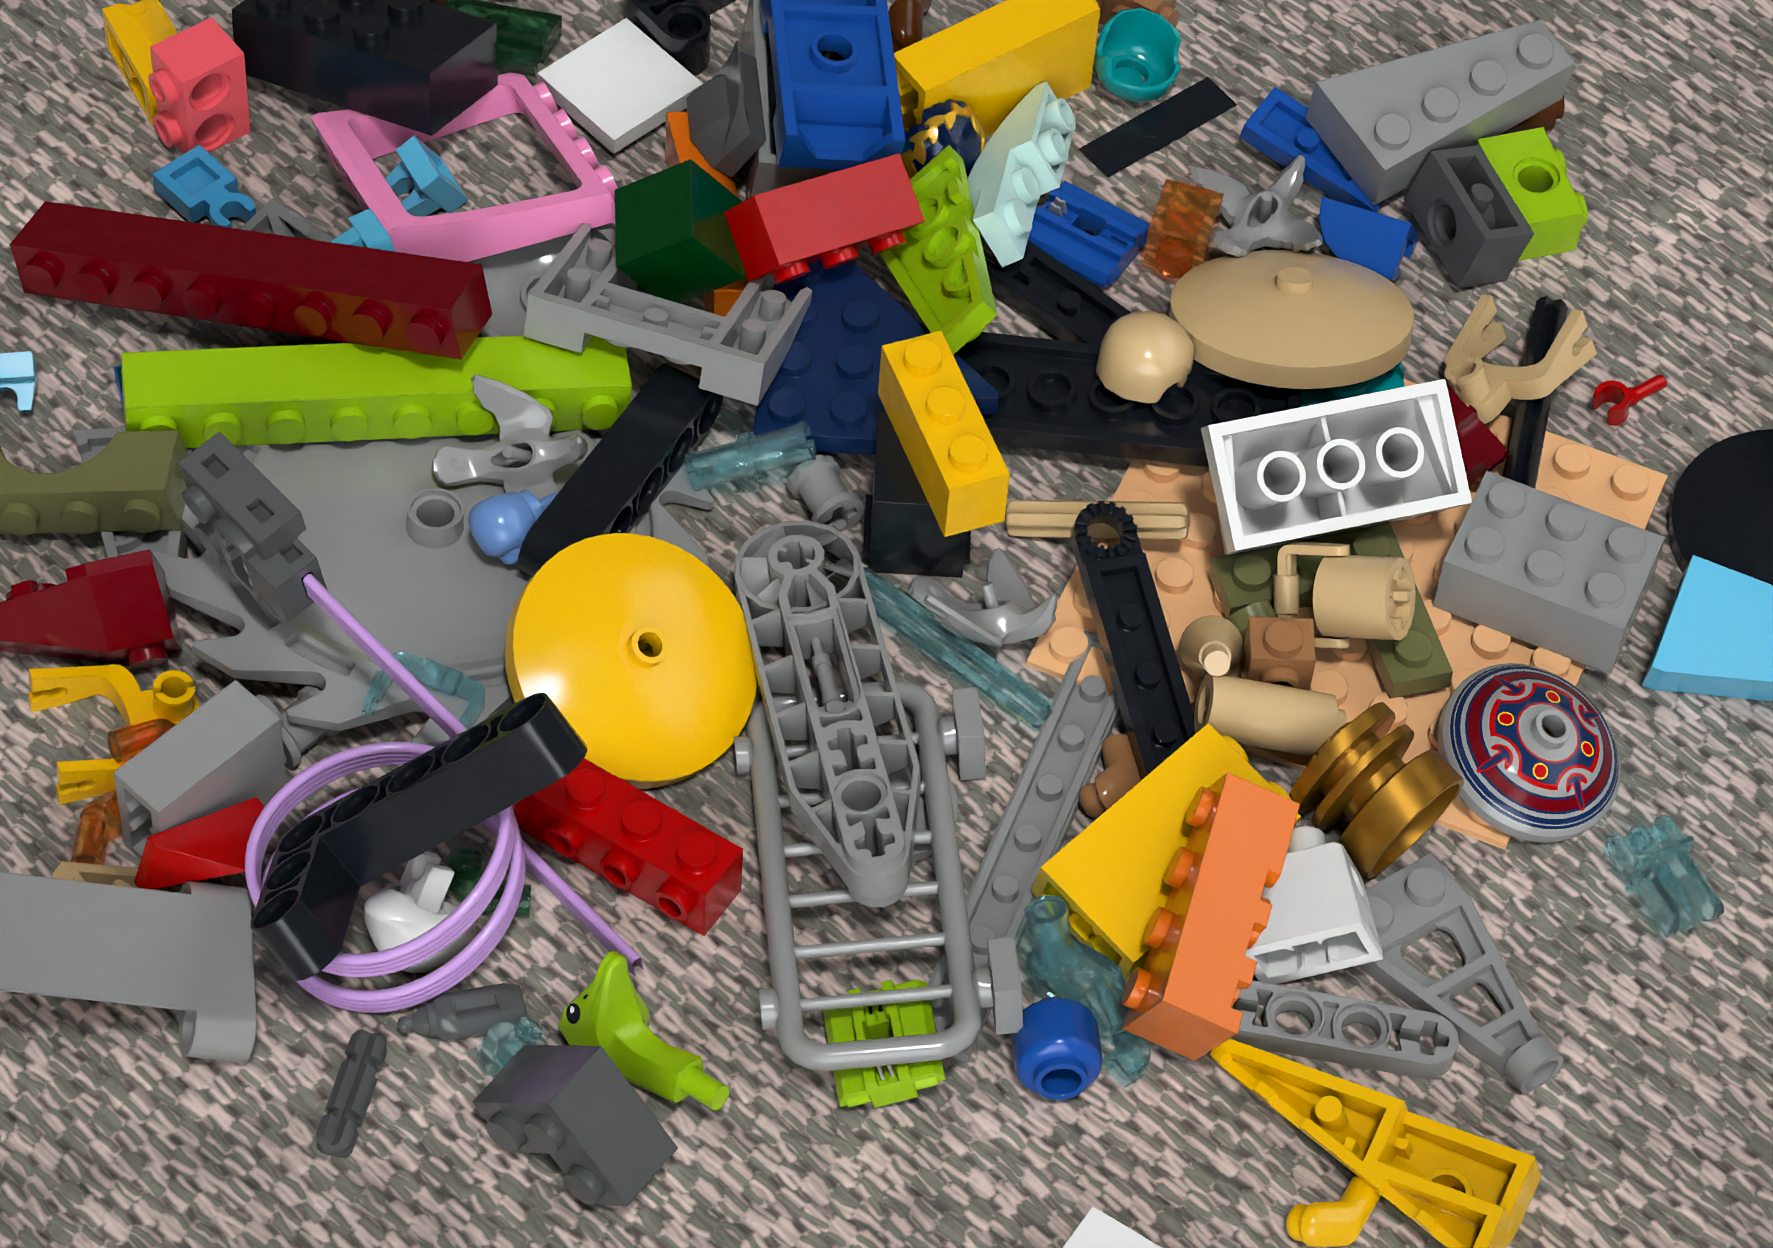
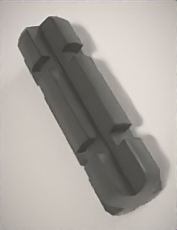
M358 1030L350 1037L345 1054L348 1056L347 1060H344L340 1065L326 1105L328 1113L322 1117L316 1133V1145L321 1153L346 1158L353 1152L359 1135L356 1129L363 1123L378 1080L375 1078L376 1072L381 1071L387 1054L386 1039L378 1033Z

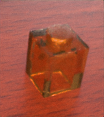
M1166 179L1148 229L1143 267L1157 270L1162 275L1170 278H1181L1194 267L1207 262L1213 246L1212 236L1215 232H1218L1224 193Z

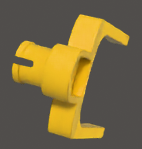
M118 664L29 669L31 692H28V703L31 713L69 704L95 695H102L108 698L120 712L130 739V752L123 758L57 762L56 775L59 784H56V797L59 805L116 790L114 771L199 708V702L195 696V686H192L193 679L185 672L178 670H169L159 674L153 682V689L141 691L134 676L125 667Z

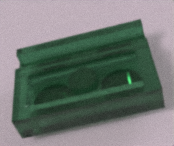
M448 0L444 5L445 7L496 22L498 70L535 77L538 73V64H544L562 36V15L479 0Z

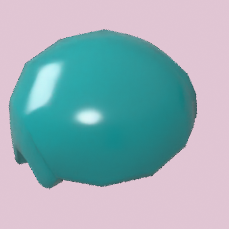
M1143 8L1120 10L1106 22L1096 42L1094 67L1098 80L1103 83L1107 91L1121 99L1135 103L1159 99L1175 83V77L1178 76L1181 69L1178 55L1181 43L1179 32L1158 13Z

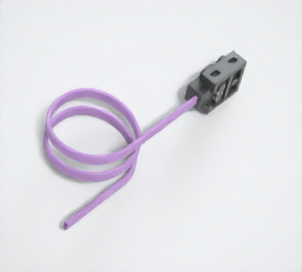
M220 431L178 462L187 489L181 492L182 498L200 522L194 527L197 537L213 556L219 558L224 555L230 571L259 601L264 600L286 623L315 602L450 738L467 730L327 590L317 557L298 538L306 530L301 511ZM379 742L361 745L324 758L287 782L261 811L253 825L247 842L245 877L255 908L274 856L273 853L265 868L261 882L262 862L267 845L280 823L300 802L316 790L341 777L375 767L403 765L435 747L413 742ZM359 788L348 791L342 795L337 796L334 799H331L330 801L326 802L325 804L321 805L320 807L312 811L306 817L347 796L348 794L358 790ZM512 805L480 822L497 837L495 848L481 878L469 895L451 914L427 932L399 946L372 953H338L333 961L321 971L345 977H374L404 970L432 957L454 942L479 918L499 889L510 863L507 882L496 909L478 935L459 954L422 978L387 989H350L330 983L317 975L296 982L310 994L327 1004L361 1013L392 1012L413 1007L433 999L466 978L489 956L500 942L517 911L524 888L525 867L610 952L616 951L626 956L628 970L634 976L636 975L633 966L634 961L642 969L643 965L641 957L522 839Z

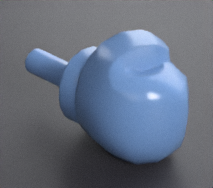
M527 490L518 493L509 492L489 497L472 507L468 516L469 527L475 541L485 555L500 558L504 564H517L519 552L528 531L559 491L541 499H537Z

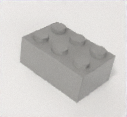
M1486 471L1443 561L1433 607L1611 674L1652 583L1665 537Z

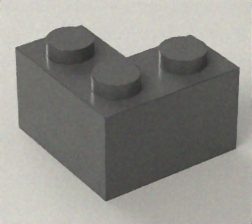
M524 1045L473 1100L474 1105L488 1121L486 1123L488 1134L499 1146L510 1152L550 1154L565 1173L563 1181L568 1190L580 1201L589 1205L628 1206L678 1149L601 1046Z

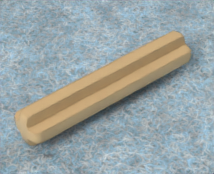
M1013 500L1008 503L1006 513L1008 534L1013 537L1070 538L1072 527L1079 512L1085 509L1088 504H1097L1098 501ZM1111 501L1116 503L1115 506L1119 508L1123 506L1128 515L1132 514L1133 522L1137 524L1139 539L1183 540L1188 536L1190 515L1188 505L1183 502ZM1096 523L1087 528V535H1090L1091 538L1120 539L1117 531L1107 524Z

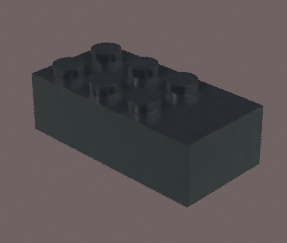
M244 0L232 9L233 41L244 53L246 75L433 136L498 85L496 22L430 1Z

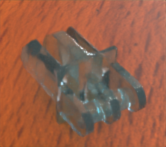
M1661 815L1654 820V826L1646 828L1644 825L1638 824L1631 827L1630 835L1621 837L1617 833L1607 836L1605 847L1610 860L1626 883L1625 893L1637 892L1665 937L1668 938L1675 935L1679 929L1688 930L1698 926L1701 921H1711L1719 918L1724 913V905L1690 855L1694 838L1692 836L1684 838L1673 820L1667 815Z

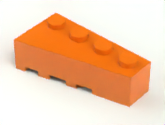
M1229 772L1208 788L1201 786L1198 789L1186 815V823L1193 826L1186 848L1180 846L1176 850L1165 874L1164 882L1172 886L1164 908L1160 906L1156 908L1144 933L1143 944L1150 946L1143 969L1137 967L1133 971L1122 995L1121 1004L1129 1008L1122 1026L1123 1030L1194 1061L1238 1034L1243 1012L1233 1009L1232 1006L1237 1001L1242 989L1247 990L1251 985L1257 961L1245 956L1246 950L1253 947L1260 934L1267 927L1273 905H1271L1269 899L1262 897L1263 888H1272L1281 875L1298 814L1299 803Z

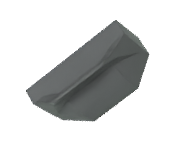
M736 41L730 57L717 74L686 98L691 141L712 169L730 177H733L766 141L757 61L755 57L742 51L740 52L739 41Z

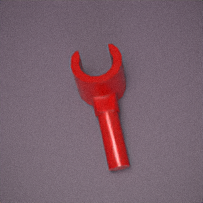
M1659 374L1629 388L1623 383L1614 380L1602 382L1595 388L1592 408L1595 410L1606 402L1617 404L1608 410L1606 422L1610 426L1620 425L1627 420L1629 407L1666 388L1667 381L1663 375Z

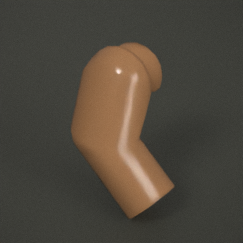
M1115 734L1101 742L1105 770L1095 777L1094 783L1086 784L1080 789V803L1086 814L1090 817L1098 818L1141 781L1127 734Z

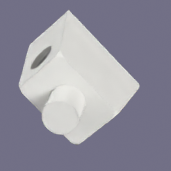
M1303 826L1293 829L1279 879L1272 888H1263L1262 897L1269 899L1271 905H1273L1267 927L1260 934L1253 947L1247 949L1245 954L1246 957L1257 961L1254 975L1258 981L1281 984L1382 960V948L1363 880L1343 844L1337 842L1326 843L1325 834L1315 827Z

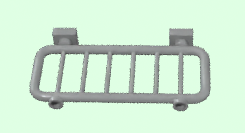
M884 681L862 683L864 691L887 692ZM896 681L903 707L909 709L914 715L916 732L911 733L914 746L918 745L923 780L921 781L920 794H925L929 830L915 832L914 845L931 843L936 881L907 883V889L903 897L938 894L943 932L795 946L791 908L857 901L852 898L848 889L790 895L786 857L823 853L815 842L784 844L781 808L790 807L787 794L779 795L775 760L778 757L763 700L755 706L749 715L746 730L747 736L734 737L738 776L751 775L772 988L759 989L762 1029H776L783 1052L798 1065L811 1070L835 1071L935 1061L953 1057L971 1046L979 1034L982 1017L981 1008L992 1007L996 1035L1018 1033L1023 1027L1022 986L1014 936L987 939L988 967L975 968L946 756L957 755L960 781L986 778L985 737L977 687L952 689L953 716L940 717L934 697L924 688L907 681ZM836 685L842 702H849L844 685ZM820 687L812 688L817 706L822 707ZM796 693L772 694L776 713L798 705ZM899 734L877 736V739L901 740ZM809 743L785 745L788 758L801 757L811 753ZM911 782L890 784L891 788L910 790ZM822 791L800 793L809 805L824 802ZM945 945L950 984L801 999L797 960ZM952 998L954 1022L947 1030L937 1033L828 1044L810 1041L804 1033L802 1012Z

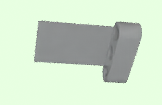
M0 872V991L178 1010L179 1043L182 1056L246 1063L253 1050L257 1025L249 891L243 887L186 881V883L182 884L179 893Z

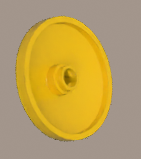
M612 533L586 538L571 544L549 559L528 580L519 593L508 620L504 656L508 683L515 703L535 693L544 692L548 694L586 743L588 751L584 758L638 789L658 788L675 784L709 766L734 743V737L739 736L751 713L756 695L757 676L742 608L730 589L706 564L689 552L664 540L633 533Z

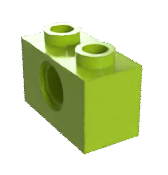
M1544 127L1477 139L1476 145H1480L1534 232L1533 237L1518 261L1576 250L1581 228L1586 226L1588 220L1586 202L1580 192L1574 191L1567 177L1564 156L1559 149L1553 148Z

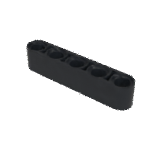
M668 362L663 363L532 525L519 552L518 568L533 576L549 559L571 544L603 534L630 533L708 433L719 414L724 396L699 389V376Z

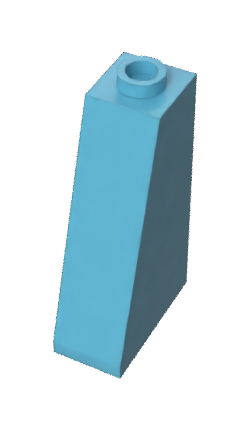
M1693 555L1680 578L1641 686L1653 690L1773 702V585Z

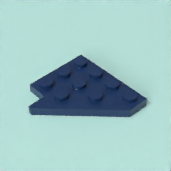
M822 261L808 264L810 273L782 284L773 285V290L784 293L786 299L791 302L798 292L806 287L812 290V298L783 363L759 405L756 406L753 428L754 448L875 455L878 412H886L878 395L882 345L929 334L930 331L852 261L828 270L824 269ZM955 353L953 356L981 414L998 415L999 391Z

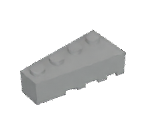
M1536 20L1315 82L1305 118L1369 201L1375 206L1412 185L1431 151L1476 146L1477 139L1500 135L1560 101L1564 95L1575 62L1541 20Z

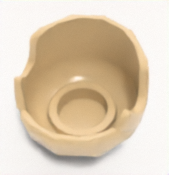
M1149 310L1133 312L1120 317L1110 325L1100 345L1096 373L1104 386L1120 397L1137 402L1156 403L1168 387L1177 383L1178 387L1184 386L1187 375L1190 374L1192 369L1195 346L1185 328L1169 316Z

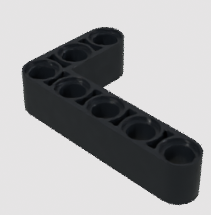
M544 692L535 693L315 812L293 826L279 841L251 920V929L294 980L300 981L314 976L330 964L340 952L361 886L562 779L584 759L588 751L586 743L548 694Z

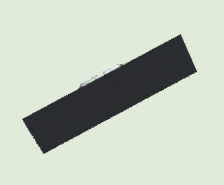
M1206 77L1082 146L1079 150L1107 177H1110L1154 151H1159L1168 146L1172 141L1184 137L1190 131L1235 107L1237 104L1209 77Z

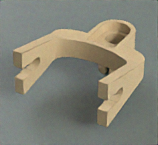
M1482 294L1450 350L1444 357L1446 366L1444 374L1451 390L1467 407L1472 405L1477 410L1478 418L1484 424L1495 419L1511 399L1533 400L1548 396L1556 387L1597 355L1592 338L1581 337L1588 327L1582 310H1571L1550 349L1540 362L1523 367L1500 366L1482 361L1483 357L1507 339L1502 323L1493 321L1490 323L1493 316L1497 313L1493 297Z

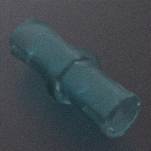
M803 421L794 426L757 436L752 431L737 434L735 442L695 453H686L687 474L695 472L696 477L690 478V484L698 492L703 490V488L743 477L752 482L763 479L766 471L806 460H816L814 439H806L807 435H811V429L808 423Z

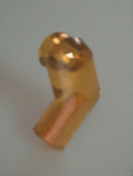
M116 790L94 799L83 808L79 816L70 862L104 865L108 842L123 835Z

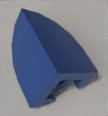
M1321 198L1319 222L1324 241L1339 259L1366 267L1385 278L1397 280L1400 277L1399 266L1402 257L1411 258L1420 237L1413 224L1329 198Z

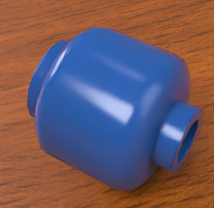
M1060 997L1044 998L1032 1003L1023 1010V1027L1018 1033H1012L1011 1035L1015 1072L1023 1086L1045 1098L1064 1100L1077 1096L1095 1082L1102 1070V1049L1098 1022L1092 1011L1078 1001Z

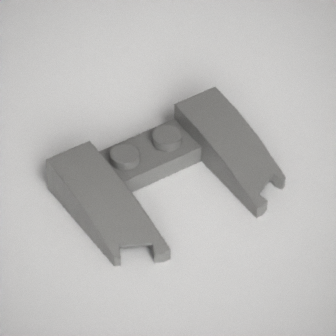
M584 223L581 224L528 294L524 337L578 353L584 351L593 336L604 338L615 346L635 347L662 355L670 362L676 364H692L702 367L699 389L756 406L759 405L783 363L812 298V290L806 287L798 292L792 302L789 301L784 293L771 289L776 284L773 275L749 282L724 317L625 288L623 286L628 276L616 267V245H612L610 242L602 239L591 240V226Z

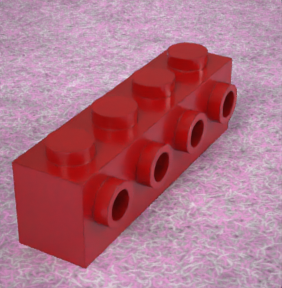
M585 758L562 779L513 805L514 815L520 830L703 936L707 934L741 891L743 848Z

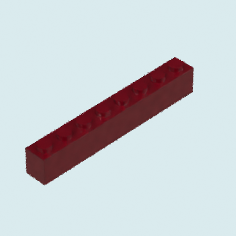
M48 201L41 205L10 243L24 293L461 360L492 316L482 264Z

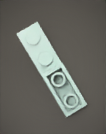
M1047 81L1036 85L1005 118L985 145L967 178L975 211L973 222L1002 267L1023 259L1029 234L1032 230L1037 202L1040 195L1060 187L1065 164L1068 160L1073 132L1076 128L1075 118L1070 106L1063 98H1056Z

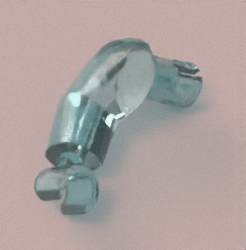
M1053 895L1040 896L1032 900L1025 908V917L1029 924L1033 949L1025 960L1028 975L1043 997H1060L1075 1000L1092 1011L1098 1022L1101 1046L1113 1043L1117 1046L1104 1055L1105 1067L1122 1088H1126L1146 1075L1147 1065L1151 1058V1049L1143 1038L1134 1036V1034L1122 1029L1129 1008L1121 1004L1126 986L1121 969L1102 953L1090 946L1073 941L1068 920V906H1066V901L1063 898Z

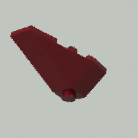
M150 549L65 569L67 582L62 584H37L36 581L28 580L11 585V591L5 594L6 601L0 602V652L116 664L129 662L131 669H147L168 662L167 654L183 651L173 598L169 595L165 571Z

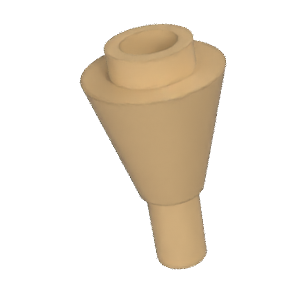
M1213 615L1200 617L1191 622L1184 630L1179 644L1180 656L1185 666L1199 677L1204 678L1207 673L1212 676L1227 675L1236 668L1242 658L1243 639L1237 627L1229 620Z

